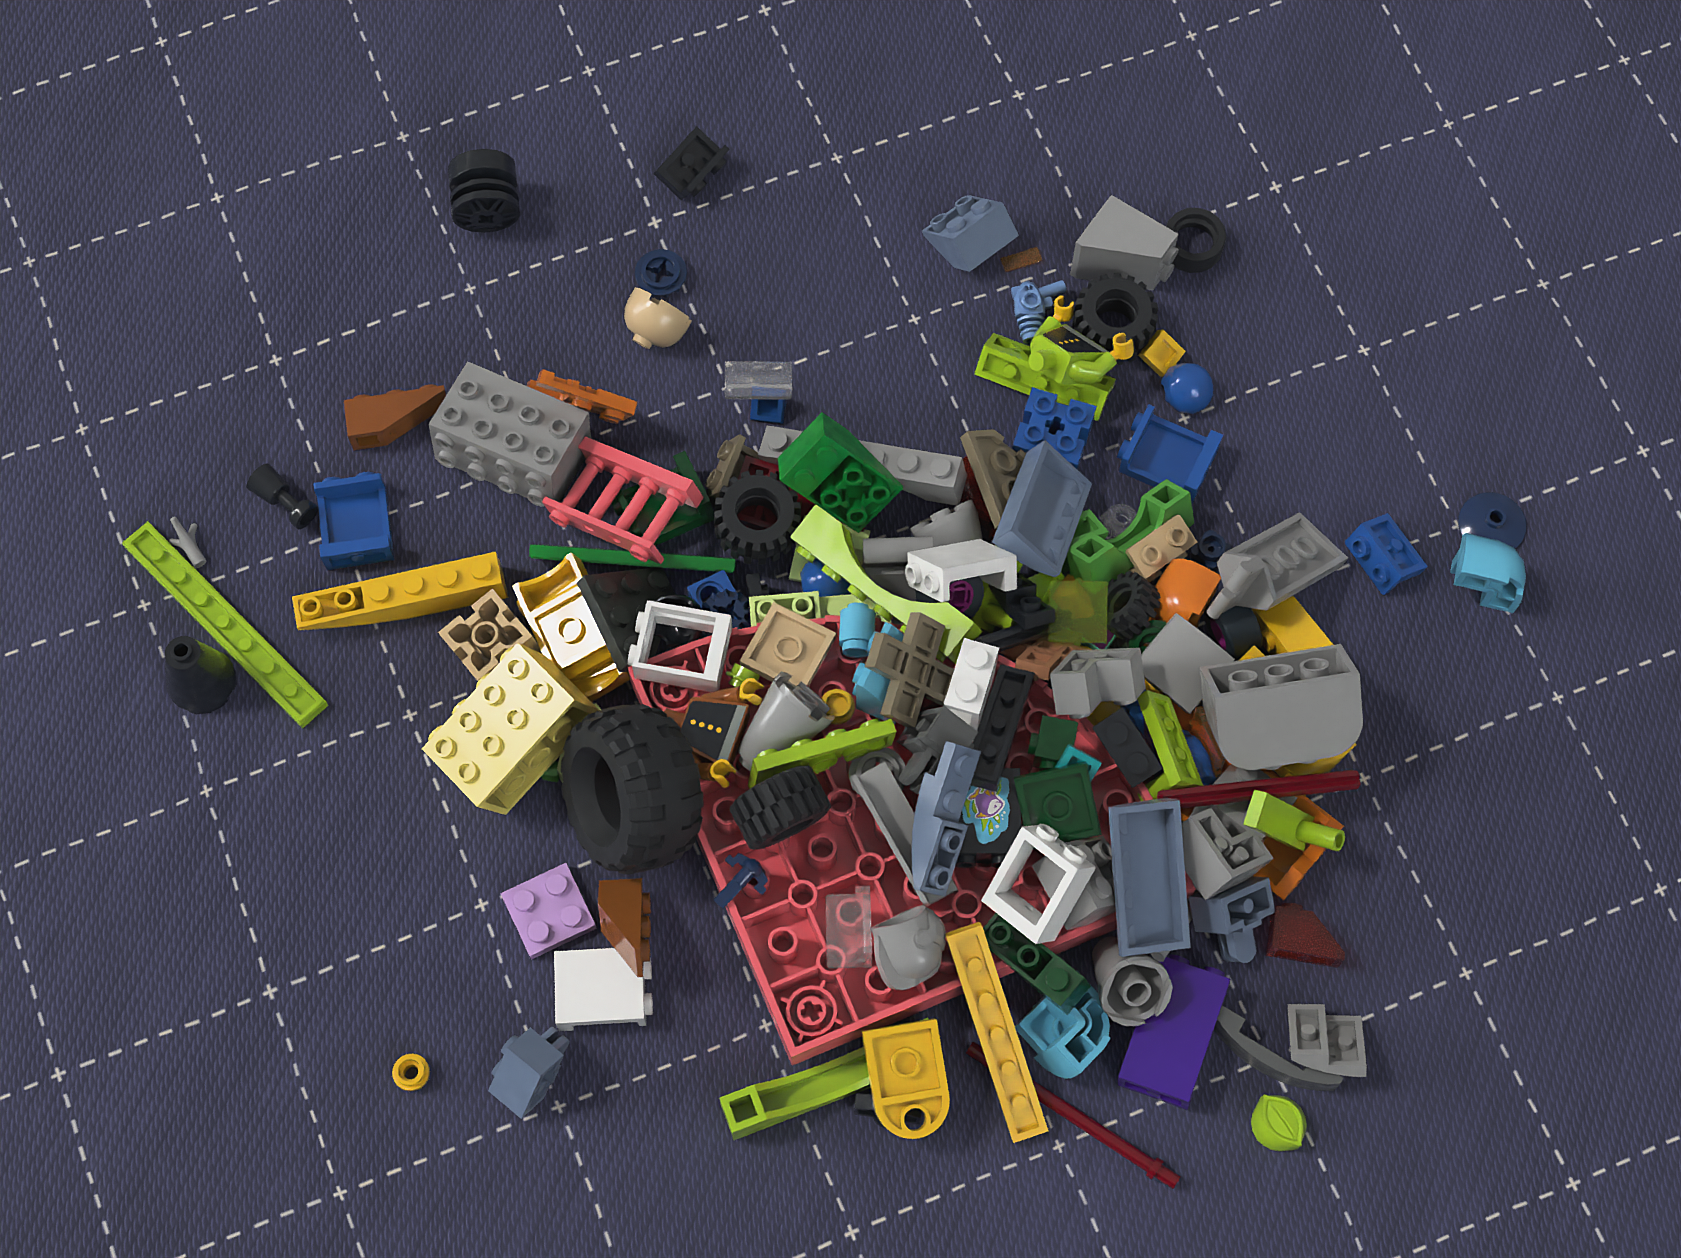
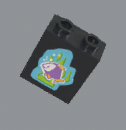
M1004 768L997 792L970 785L958 821L967 825L968 828L955 867L972 868L976 866V863H991V866L994 868L1001 866L1021 829V810L1013 778L1020 776V768Z

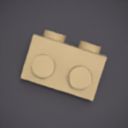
M1180 515L1172 517L1126 550L1127 556L1134 565L1129 571L1136 572L1148 582H1151L1162 574L1160 569L1170 563L1172 559H1184L1188 555L1186 550L1195 545L1197 540Z

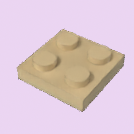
M773 602L740 659V665L771 682L781 671L792 675L789 682L795 686L803 682L809 687L834 643L836 633Z

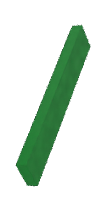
M530 544L529 557L534 559L563 560L566 555L573 553L582 562L705 571L724 570L725 572H735L737 570V560L732 557L661 553L664 561L662 564H658L649 559L647 562H642L632 556L628 550Z

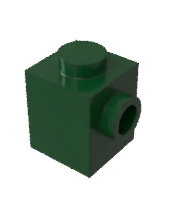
M1043 715L1039 734L1031 733L1028 754L1034 755L1032 767L1040 768L1039 771L1055 768L1067 745L1071 744L1074 746L1078 722Z

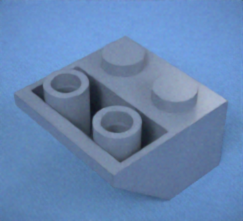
M971 195L957 200L954 208L947 213L935 216L930 221V225L922 230L924 237L954 268L968 272L1019 236L1002 202Z

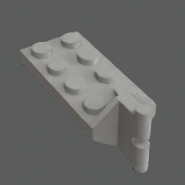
M1299 512L1222 554L1217 561V566L1224 588L1219 592L1206 612L1209 617L1218 619L1222 613L1234 606L1267 611L1338 570L1344 565L1348 557Z

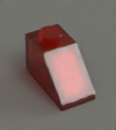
M1283 903L1281 906L1277 905L1275 907V913L1270 916L1266 956L1338 968L1345 959V952L1313 911L1303 910V906L1295 903Z

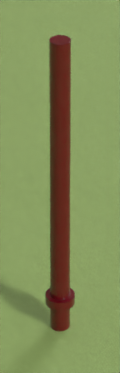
M973 1041L966 1054L988 1068L982 1047ZM1032 1080L1040 1103L1146 1171V1176L1151 1180L1155 1177L1174 1189L1181 1176L1162 1165V1159L1158 1157L1156 1160Z

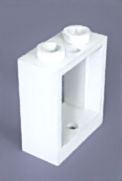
M647 600L645 612L639 611L636 620L635 632L639 633L637 645L631 644L628 654V665L632 666L634 678L708 692L718 691L732 633L731 615ZM656 623L713 633L704 674L647 664Z
M1045 824L1023 826L1020 829L981 900L1035 944L1055 941L1096 869L1092 863L1086 860L1087 855L1081 849L1065 844L1058 838V832ZM1034 847L1066 871L1043 914L1011 889Z

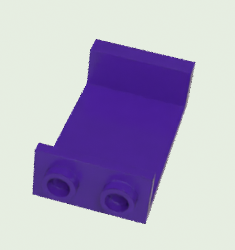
M1171 954L1163 962L1158 961L1164 966L1171 980V999L1159 1016L1156 1017L1154 1014L1144 1020L1145 1024L1135 1026L1118 1075V1086L1188 1110L1225 995H1227L1231 979L1224 977L1225 973L1219 969L1208 966L1200 969L1189 965V960Z

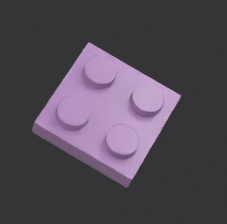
M566 863L500 893L531 960L597 929Z

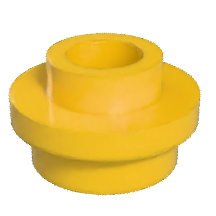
M406 1054L400 1057L394 1064L392 1076L394 1082L401 1089L416 1091L427 1083L430 1076V1068L422 1056ZM411 1067L417 1068V1076L414 1079H407L405 1076L406 1071Z

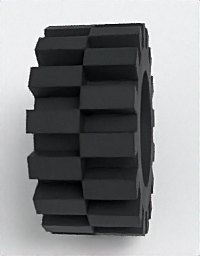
M1127 571L1126 575L1123 573L1117 575V581L1111 579L1108 582L1110 587L1102 589L1101 593L1104 595L1097 598L1096 603L1099 606L1094 608V613L1097 614L1095 616L1096 620L1120 639L1125 637L1128 639L1133 638V632L1137 635L1142 633L1141 627L1144 625L1147 628L1151 624L1148 621L1149 618H1155L1157 615L1154 609L1160 607L1158 599L1161 598L1160 593L1157 592L1158 589L1136 572Z

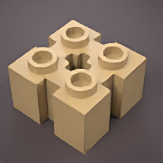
M493 588L471 605L475 611L474 614L465 621L459 615L438 632L477 681L485 674L491 673L500 663L502 654L517 643L542 653L533 636L519 619L514 616Z

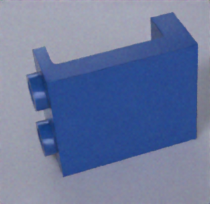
M1148 404L1144 414L1138 412L1130 430L1135 433L1131 441L1125 439L1117 455V458L1121 459L1119 472L1152 487H1156L1168 479L1190 492L1193 504L1219 450L1223 434L1211 430L1208 437H1204L1154 415L1155 406Z
M362 472L355 477L342 479L339 477H328L322 480V482L313 484L318 500L322 544L319 545L320 558L326 570L395 560L387 489L380 473Z

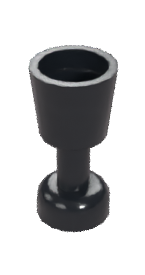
M266 463L258 467L249 477L246 488L271 505L278 503L283 505L290 511L289 520L297 529H303L309 525L318 512V506L311 500L305 499L299 502L289 494V484L270 464Z

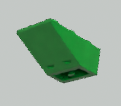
M823 412L778 457L779 479L781 482L818 505L857 533L903 489V485L849 430Z

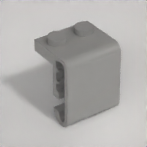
M933 537L863 539V569L879 587L893 595L910 601H916L915 589L909 586L905 575V568L908 564L907 552L933 548ZM894 617L891 620V623L902 625V623H900Z

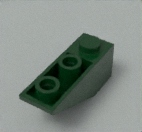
M997 913L983 927L990 951L1066 1015L1071 1012L1091 987L1084 976L1042 943L1035 944Z

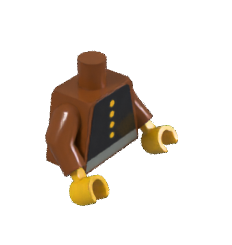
M754 678L746 679L741 686L705 693L701 697H691L685 714L668 708L665 709L664 712L667 714V717H671L681 728L680 732L688 739L692 747V755L695 763L698 764L701 776L699 779L717 781L722 787L727 788L730 783L726 778L729 777L730 772H737L733 767V763L750 719L749 705L745 703L749 701L754 705H760L762 702V698L754 694L757 689H763L764 685Z

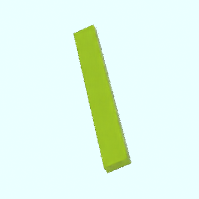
M148 521L122 542L124 548L302 729L329 706L306 680Z

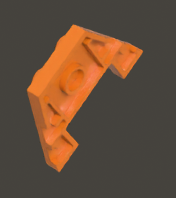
M544 369L539 372L537 381L530 380L527 382V386L585 411L600 414L599 419L610 423L618 424L619 421L633 416L637 406V402L602 389L594 390L589 386H581L579 381L555 377V373Z

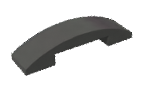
M1222 1005L1214 1028L1215 1032L1238 1057L1259 1072L1282 1083L1307 1090L1334 1091L1341 1084L1342 1076L1318 1071L1306 1066L1300 1069L1243 1035L1239 1031L1246 1019Z

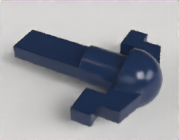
M740 853L733 858L729 854L725 861L731 867L738 862L742 869L713 899L722 909L753 877L758 881L754 888L761 895L767 890L764 884L768 879L762 871L761 864L756 859L748 858Z

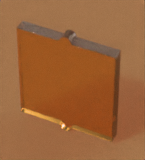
M1199 706L1195 708L1192 720H1189V732L1201 741L1203 747L1208 752L1213 772L1218 779L1223 774L1222 769L1226 759L1211 732L1203 707Z

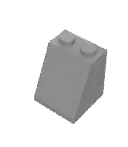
M1111 195L1076 241L1070 275L1078 279H1095L1099 282L1101 275L1107 274L1109 278H1113L1114 273H1119L1121 278L1127 279L1128 275L1135 277V283L1139 284L1142 281L1147 285L1146 289L1154 290L1160 280L1163 282L1167 281L1175 265L1171 263L1179 251L1175 247L1178 233Z

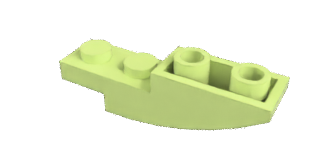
M818 591L749 597L751 627L757 626L756 623L763 621L773 602L807 619L825 618V615L840 616V611L847 608L850 603H864L872 610L876 606L869 598L861 602L852 594L819 597ZM876 613L875 618H880L881 621L888 622Z

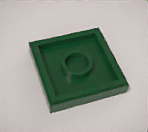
M1086 761L1013 777L1024 826L1048 825L1058 832V838L1064 843L1102 835Z

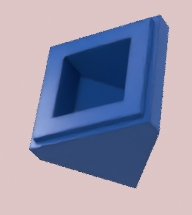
M753 387L750 420L783 424L787 403L786 391Z

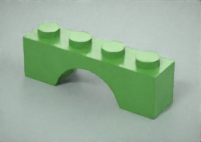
M1168 479L1158 484L1141 497L1140 506L1134 520L1120 535L1105 540L1091 531L1069 547L1067 558L1070 575H1073L1086 590L1094 595L1109 585L1108 582L1111 579L1116 580L1117 575L1124 574L1134 567L1126 554V550L1176 515L1182 517L1188 528L1194 524L1190 492Z

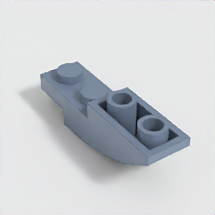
M946 741L935 775L924 773L912 831V873L914 889L918 891L946 896L968 828L967 825L958 821L981 754L979 750Z

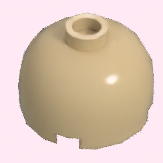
M635 287L627 301L624 313L627 328L635 334L632 340L646 349H650L652 345L664 348L677 343L686 333L692 320H689L686 314L662 299L660 301L655 298L650 300L651 293Z

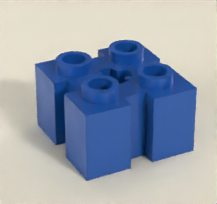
M1032 387L1024 410L1023 422H1020L1012 449L1016 452L1021 449L1026 453L1046 440L1078 470L1084 446H1086L1093 425L1097 406L1070 399L1069 406L1057 402V394Z

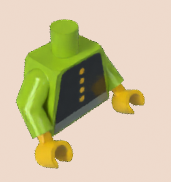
M1058 296L1054 300L1053 317H1047L1036 331L1030 343L1029 366L1033 371H1040L1062 385L1101 383L1103 376L1117 364V359L1126 360L1133 356V339L1126 342L1125 333L1116 334L1112 339L1114 350L1109 352L1067 324L1061 325L1060 322H1067L1073 318L1074 301L1069 306L1063 307L1064 296Z

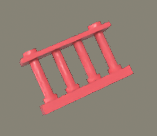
M585 436L578 448L585 456V463L587 465L562 503L548 497L543 499L542 503L551 513L549 518L561 527L570 525L624 548L642 562H647L649 559L662 564L664 557L654 543L678 506H683L685 503L698 508L704 498L693 480ZM605 470L612 473L613 477L588 515L574 509L598 472L602 473ZM632 481L640 486L615 526L601 521L624 483L628 484ZM658 492L666 496V501L642 538L627 532L651 494L655 495Z

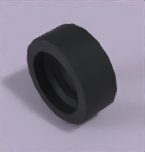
M1186 208L1176 212L1168 220L1166 227L1176 233L1186 227H1196L1208 233L1213 240L1212 248L1209 251L1194 254L1184 251L1176 243L1175 247L1179 251L1171 263L1175 265L1174 267L1188 273H1199L1212 268L1220 260L1226 241V231L1220 218L1215 214L1202 208Z

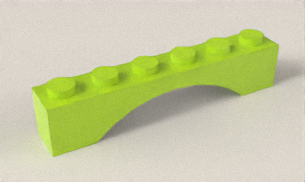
M815 504L790 536L799 545L795 550L810 563L817 559L824 564L821 571L838 583L841 578L850 584L847 590L861 602H864L866 598L876 604L873 610L886 621L890 622L894 617L903 625L899 629L902 633H905L911 612H921L945 625L936 659L943 663L948 658L956 664L964 638L974 640L982 633V630L972 620L948 602L925 603L910 601L893 595L876 585L861 566L854 549L851 532Z
M861 1047L844 1056L805 1071L754 1084L720 1097V1104L733 1140L871 1088L865 1049Z

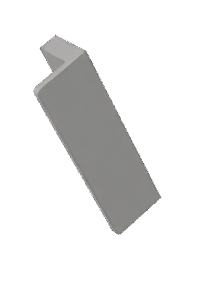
M884 761L859 776L856 774L852 775L851 778L914 888L911 851L915 813ZM952 878L946 896L958 890ZM914 889L922 904L926 907L944 898V896Z

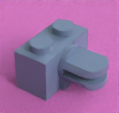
M1250 877L1247 881L1207 900L1203 898L1200 892L1189 896L1195 932L1217 933L1221 958L1223 960L1238 963L1250 962L1256 954L1252 929L1262 924V918L1275 913L1269 877Z
M553 1026L541 1036L531 1027L520 1037L513 1035L502 1047L501 1053L503 1058L491 1072L494 1078L488 1091L521 1119L544 1099L550 1085L554 1082L559 1072L560 1063L564 1056L563 1053L569 1045L570 1041L564 1035L556 1040L559 1032Z

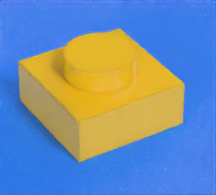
M1157 330L1138 356L1160 377H1163L1168 368L1176 365L1186 351L1164 330Z

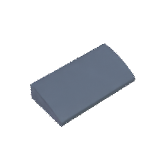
M1046 440L1026 452L992 543L1001 549L1015 554L1017 561L1043 574L1057 577L1062 570L1092 483Z
M1162 798L1108 807L1119 956L1124 957L1191 948L1180 800Z

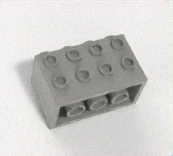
M468 361L429 422L434 456L440 464L447 468L455 467L465 471L475 480L491 482L506 493H516L526 497L531 503L540 507H544L542 501L545 497L560 502L585 459L578 446L585 436L591 438L588 411Z

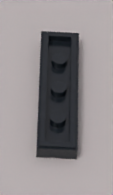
M1000 664L977 730L978 733L973 741V749L981 751L970 784L971 786L997 792L1034 682V672Z

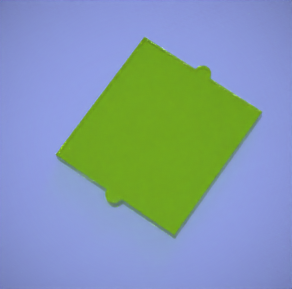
M1076 578L1075 581H1050L1049 605L1055 609V622L1049 623V642L1074 643L1075 646H1080L1081 643H1107L1108 582L1082 581L1081 578Z

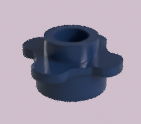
M1209 530L1204 533L1198 543L1190 548V552L1193 556H1198L1203 560L1205 567L1215 569L1218 567L1217 561L1223 553L1231 549V546L1225 542L1221 535ZM1209 547H1212V548L1214 549V551H1213V552H1209V551H1208V548H1209Z

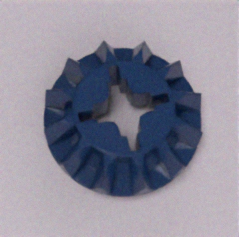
M666 249L650 251L643 255L636 264L635 280L640 289L651 293L653 298L656 295H663L667 298L669 294L675 291L679 293L680 287L683 283H686L687 268L685 262L673 251ZM665 265L666 275L669 277H663L658 283L654 273H659Z
M726 588L723 592L716 594L712 592L710 598L702 603V610L716 613L720 611L726 612L733 605V615L737 619H732V628L742 629L751 627L749 600L741 591L733 592ZM705 632L708 636H711L713 634L711 632Z

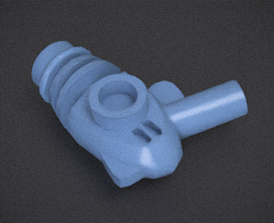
M1063 280L1040 288L1033 282L1026 281L1021 283L1020 286L1011 288L1014 300V313L1021 332L1020 337L1023 338L1025 345H1030L1036 331L1045 321V309H1050L1053 304L1051 297L1067 292Z

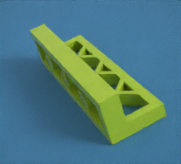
M995 333L984 344L974 375L1030 395L1032 387L1058 395V403L1068 406L1070 399L1095 405L1097 407L1094 420L1098 421L1100 419L1107 397L1114 387L1115 378L1104 375L1101 383L1062 385L1042 372L1033 371L1030 368L1028 362L1031 354L1030 346Z

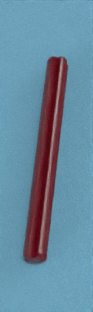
M1344 770L1160 790L1157 793V799L1171 798L1180 800V809L1251 801L1254 790L1266 792L1276 798L1355 790L1360 787L1361 783L1360 774L1357 770Z

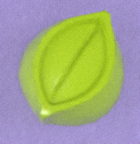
M1264 1094L1260 1097L1251 1118L1252 1131L1256 1139L1270 1150L1289 1151L1297 1150L1302 1146L1307 1127L1306 1118L1302 1108L1292 1099L1281 1095Z

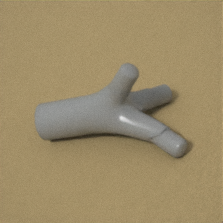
M172 517L170 521L179 539L171 538L169 543L182 548L194 568L203 566L207 561L196 543L195 533L198 527L197 524L192 523L190 529L186 532L177 517Z

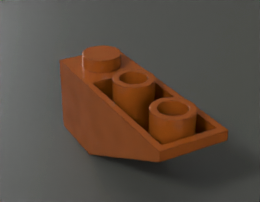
M428 384L414 390L403 391L396 389L388 391L386 394L375 396L363 394L355 396L353 399L344 400L347 436L353 450L387 446L434 415L447 395L444 385Z
M642 878L599 880L598 909L601 932L635 975L643 977L644 962H650L649 939H644L651 937L650 915L645 916V914H651L650 892L644 893Z

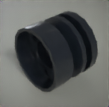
M477 149L461 153L450 161L448 178L452 193L450 196L452 205L451 215L453 222L457 226L471 232L486 233L508 228L517 222L520 216L518 191L516 189L518 186L516 165L513 158L498 150Z

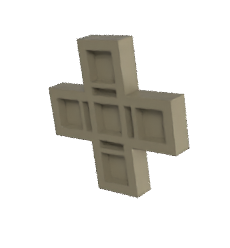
M911 612L902 642L886 633H875L865 667L890 680L880 715L892 719V721L905 727H915L924 697L938 705H944L954 672L953 668L936 660L945 625L921 612Z

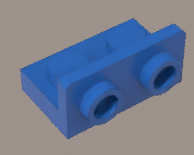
M1388 513L1361 523L1345 540V545L1382 595L1389 593L1398 583L1420 575L1428 567Z

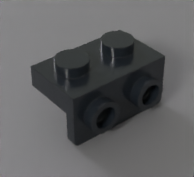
M696 126L653 174L680 200H683L689 194L695 197L707 184L703 180L709 172L715 175L727 162L723 156L730 149L726 145L719 148Z

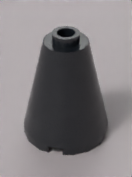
M188 636L177 637L167 645L165 649L166 687L172 701L178 707L194 714L211 713L223 707L228 701L227 698L232 690H235L237 685L236 670L227 655Z

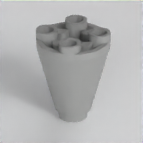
M972 500L954 507L955 512L953 513L950 512L949 508L934 513L930 516L932 523H929V520L910 528L914 537L932 536L933 547L976 539L983 540L978 511Z

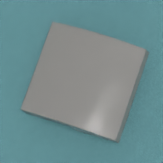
M1177 613L1172 616L1141 654L1144 679L1155 689L1162 691L1166 696L1170 697L1175 704L1188 714H1191L1202 700L1200 667L1233 662L1235 660L1208 636Z
M1288 1004L1292 1061L1326 1073L1366 1077L1367 1064L1361 1016L1326 1015L1325 1004Z

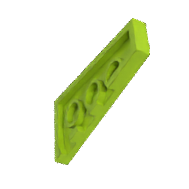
M872 719L863 723L857 729L850 731L837 729L828 733L826 738L812 741V739H802L795 742L791 748L780 751L774 748L762 751L756 758H753L748 787L751 789L764 780L797 766H810L817 774L835 765L838 761L837 758L844 757V760L849 762L870 752L889 747L893 744L897 732L892 719L885 721Z

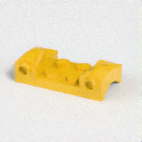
M570 553L549 572L528 581L518 582L512 585L518 598L516 601L521 614L527 619L542 654L546 655L593 702L629 681L630 677L628 671L619 673L577 585V582L584 575H588L582 560L573 553Z

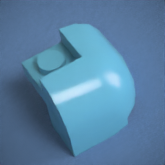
M1464 533L1460 549L1452 560L1450 573L1455 574L1453 585L1482 591L1480 606L1514 613L1523 598L1526 579L1524 560L1515 548L1499 540Z
M1092 986L1068 1015L1043 996L1033 1006V1009L1015 1026L1016 1031L1037 1053L1034 1059L1043 1068L1064 1079L1073 1078L1080 1074L1104 1050L1111 1039L1109 1037L1110 1023L1108 1015L1100 1004L1099 994Z

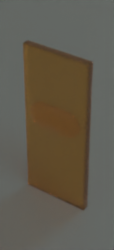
M1037 247L1000 258L1005 272L1042 261Z

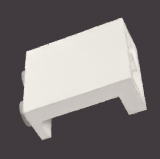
M976 539L907 552L908 564L905 568V575L909 586L940 602H948L950 600L949 584L951 581L980 576L982 581L1003 591L1017 589L1016 555L984 540Z
M615 948L554 951L555 1024L559 1031H572L576 1025L638 1022L639 1026H646V1015H653L652 993H645V979H652L651 957L650 962H644L643 977H637Z

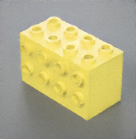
M517 643L502 654L500 663L491 673H487L480 678L474 692L454 707L453 715L445 724L432 731L428 738L429 741L422 750L477 807L506 815L564 752L563 748L568 735H571L572 728L579 722H582L588 714L600 710L546 655Z

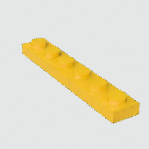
M981 922L945 933L1013 1143L1048 1132Z

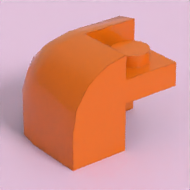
M1182 558L1172 559L1155 585L1161 597L1158 599L1160 607L1154 609L1157 615L1155 618L1150 617L1149 620H1165L1168 623L1172 616L1177 613L1198 628L1201 616L1218 590L1221 576L1194 561Z

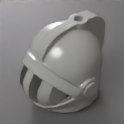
M924 905L916 906L870 928L874 936L876 966L882 980L889 988L894 990L910 989L929 979L938 971L941 965L942 951L946 945V930L940 917Z

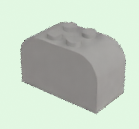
M1341 644L1200 667L1205 719L1224 758L1238 768L1246 770L1263 768L1275 770L1287 764H1311L1318 759L1342 754L1360 736L1363 726L1360 673Z

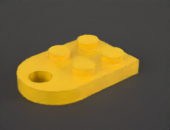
M937 1019L862 1031L874 1110L881 1124L891 1133L907 1139L922 1138L933 1133L945 1120L950 1104ZM912 1108H919L924 1113V1123L918 1129H909L904 1122L905 1114Z

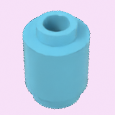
M850 603L847 608L840 611L839 646L842 647L843 655L847 657L863 658L869 655L867 647L875 631L876 613L874 610L869 609L867 604Z

